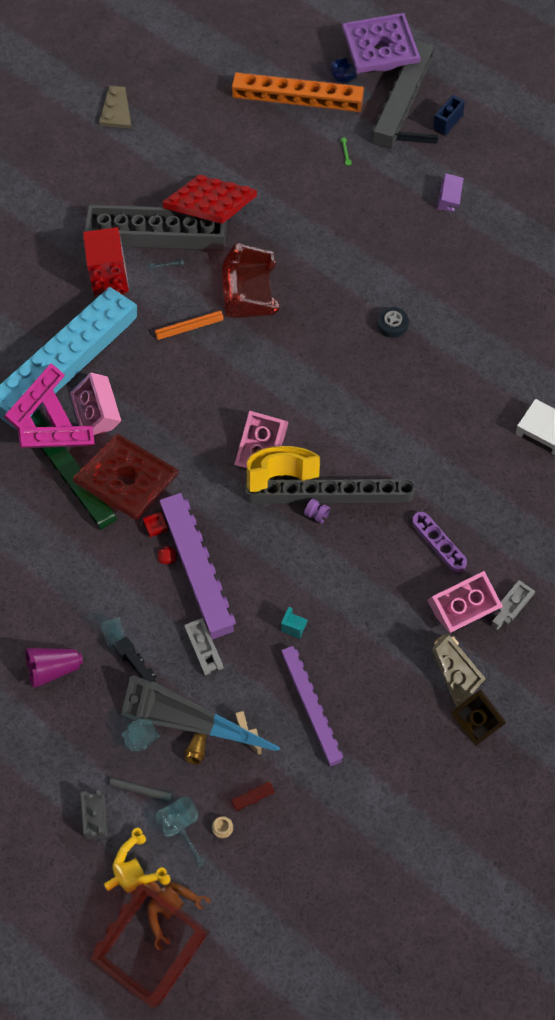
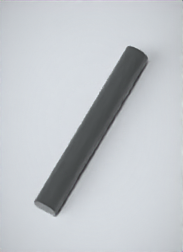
M111 778L110 786L169 802L172 797V793L116 778Z

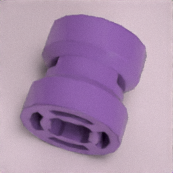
M311 499L304 511V515L309 518L313 517L316 522L322 524L324 522L322 517L326 518L328 516L330 507L321 505L319 501Z

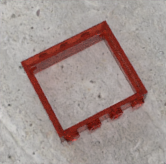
M142 883L141 886L138 885L136 890H133L131 893L133 897L128 904L125 903L118 912L119 918L115 923L112 922L105 931L107 935L102 942L99 941L95 945L94 954L90 959L152 1009H155L163 1002L210 931L151 885ZM148 895L195 930L153 993L149 992L106 957Z

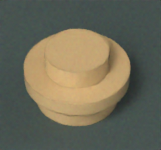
M218 817L212 824V831L218 838H227L233 832V823L227 817Z

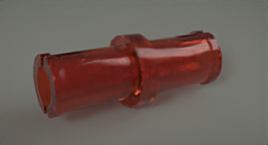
M268 781L255 789H248L246 793L231 799V802L237 812L251 804H258L259 800L271 794L273 795L275 792L272 784Z

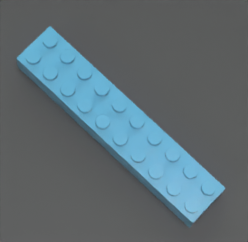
M111 287L106 289L0 384V419L16 429L4 418V415L50 363L65 375L53 389L56 394L137 318V304ZM40 404V405L37 407V409L30 415V417L42 406L41 404Z

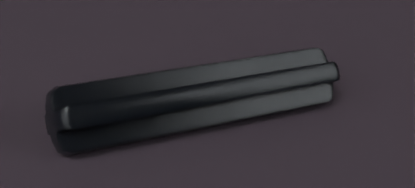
M398 132L395 134L398 141L438 143V135Z

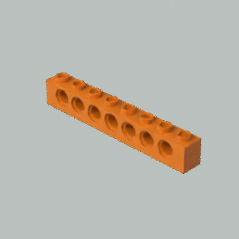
M235 72L232 95L233 98L361 112L364 87Z

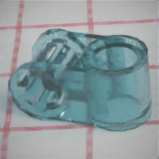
M186 796L159 810L156 813L155 819L162 825L163 833L166 836H173L197 821L199 813L193 800Z

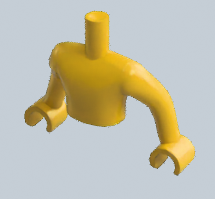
M140 828L133 829L132 837L120 847L112 865L115 877L104 883L107 891L119 884L127 893H130L142 885L156 880L162 885L170 882L171 878L168 874L166 875L167 871L165 868H159L156 873L145 875L136 858L124 862L128 851L135 844L141 845L146 841V837L142 834Z

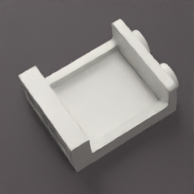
M535 399L517 425L515 435L522 438L526 434L552 448L551 454L555 455V409Z

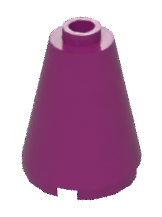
M25 649L26 666L29 669L30 675L28 674L32 688L40 687L80 669V665L83 664L81 652L77 653L76 649Z

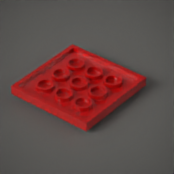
M198 175L164 200L163 208L223 224L257 196V190L249 186H240L233 182H224L220 179Z

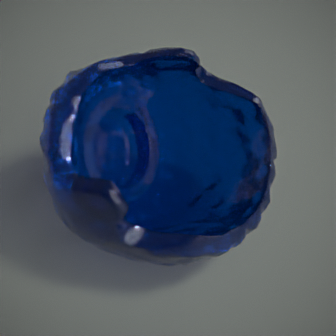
M348 58L335 59L331 63L332 77L340 84L349 83L357 78L355 66L347 62Z

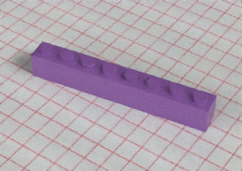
M179 493L159 500L163 515L211 638L215 639L234 632L233 625L236 624L232 613H228L227 608H229L227 598L226 596L222 597L220 593L223 589L219 579L215 580L214 574H216L214 565L213 563L209 564L207 560L209 553L206 546L202 547L201 542L203 538L200 530L196 531L194 527L197 523L194 515L189 514L188 510L191 508L188 499H183L182 494Z

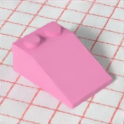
M249 411L234 465L247 468V460L255 452L269 447L282 446L289 422Z

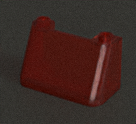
M238 243L234 244L222 264L226 317L270 316L279 311L280 303L275 297L271 298L269 273L276 266L274 252Z

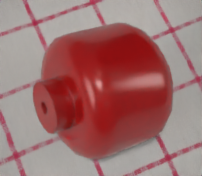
M164 546V549L158 551L159 563L172 564L176 562L177 551L171 549V546Z

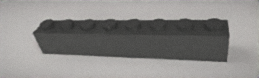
M419 41L415 42L420 55V62L403 65L404 68L400 69L398 80H395L393 85V91L389 92L388 102L383 105V113L378 116L377 126H374L372 129L373 143L389 148L393 147L397 137L395 134L400 132L431 63L434 45Z

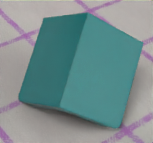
M288 607L281 622V631L300 639L308 620L294 615L293 608Z

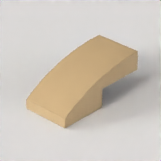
M244 711L236 713L238 726L248 730ZM257 729L248 730L258 736ZM248 744L257 755L262 754L261 747Z

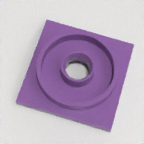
M404 13L342 23V30L357 73L374 70L387 71L398 66L420 62V55ZM378 45L386 46V47H381L380 49L374 48L375 46H378Z

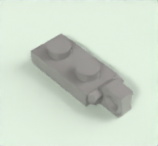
M518 580L501 601L503 607L495 610L493 615L496 617L492 621L491 627L498 631L504 622L507 625L512 622L533 597L535 591Z

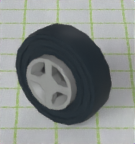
M397 307L386 308L378 315V330L386 337H400L408 329V315L404 310Z

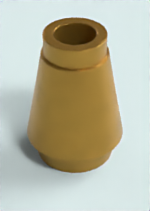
M195 732L184 752L185 760L188 763L199 765L204 760L205 734Z

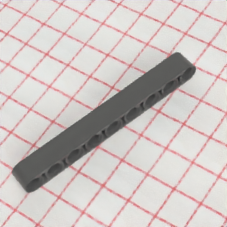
M407 479L268 480V488L254 494L249 492L247 483L245 484V497L250 503H309L311 499H315L319 503H407L412 501L415 492V484ZM384 490H389L390 493H385V492H383V491H384Z

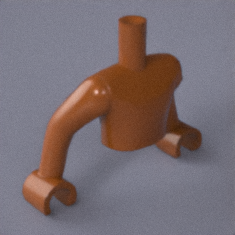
M156 881L146 884L155 894L147 906L148 920L156 938L154 943L156 949L164 950L160 946V941L163 939L166 944H170V939L163 936L158 923L157 913H161L168 920L175 912L180 910L184 903L178 894L195 902L199 909H204L201 905L203 898L207 903H211V899L208 896H198L174 881L169 882L163 888Z

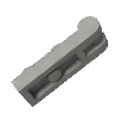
M203 618L184 625L204 675H209L211 671L216 669L218 671L224 669ZM212 657L214 662L207 664L206 659Z

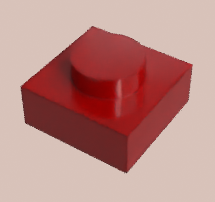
M161 512L143 518L150 538L168 531Z

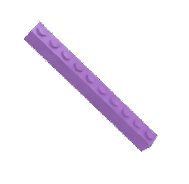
M291 646L281 650L283 659L329 766L341 763L343 754L341 750L338 751L337 740L332 737L333 731L327 725V717L322 714L323 708L317 702V694H314L312 691L314 689L313 685L308 681L307 671L304 672L303 670L304 665L302 660L299 661L297 649L295 650Z

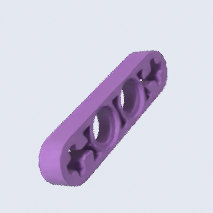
M425 512L416 513L413 516L412 524L417 532L453 572L460 573L464 571L467 565L466 557ZM418 518L420 520L425 519V526L423 525V523L418 524ZM436 532L439 537L437 539H430L428 533ZM441 546H448L451 551L443 553L440 548ZM455 560H456L457 562H459V561L461 560V561H462L461 566H459V565H456V566H455V565H454Z

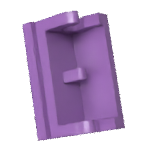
M445 174L441 183L437 210L454 211V208L448 206L459 207L464 178Z

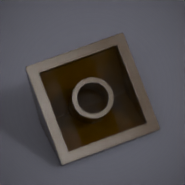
M481 689L450 712L475 746L507 723Z

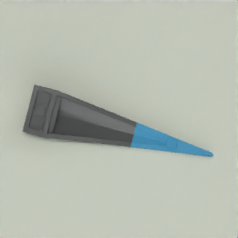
M135 675L129 679L121 713L125 717L142 723L207 734L274 751L280 749L271 742L154 681L150 682Z

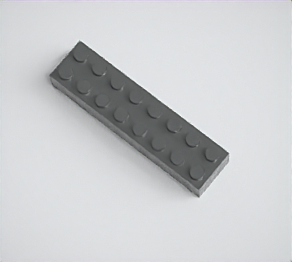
M89 205L85 232L118 227L122 247L225 249L227 221L221 224L164 209L163 207Z

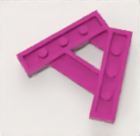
M52 363L4 415V418L18 430L20 448L93 446L95 444L93 427L72 426L53 391L65 375ZM40 404L53 427H36L30 415Z

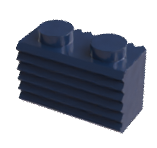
M452 95L434 115L432 128L443 135H447L462 118L465 101Z

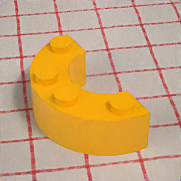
M275 446L259 450L247 460V488L249 492L267 489L268 480L275 476L289 475L297 477L302 481L317 478L320 471V456L307 449L293 446Z

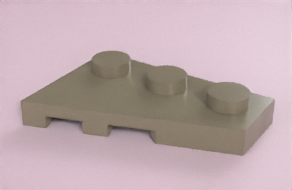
M109 86L99 121L100 126L132 129L125 87Z
M445 634L432 650L454 704L458 707L474 693L486 678L451 636Z

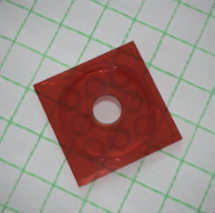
M117 433L73 477V482L99 497L108 505L137 520L178 476L179 470ZM122 476L129 477L135 483L126 485L117 478Z

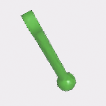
M343 137L340 139V142L343 144L346 158L345 165L350 166L351 160H349L346 147L347 139Z

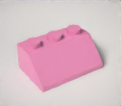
M90 373L69 393L79 426H92L93 435L111 431L121 422L107 376Z
M485 571L427 600L435 617L449 633L503 607Z

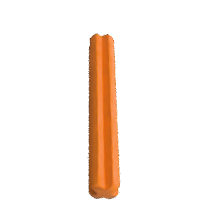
M216 311L156 329L155 335L157 340L220 322L223 321V314L221 311Z

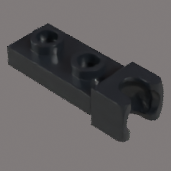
M127 636L113 645L116 649L115 652L122 661L127 660L140 678L156 682V674L151 668L147 669L145 667L143 657L139 653L136 654L135 647Z

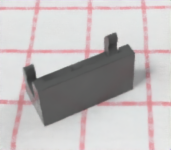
M96 790V794H89L87 791L81 792L84 836L86 839L107 837L105 795H102L101 791Z

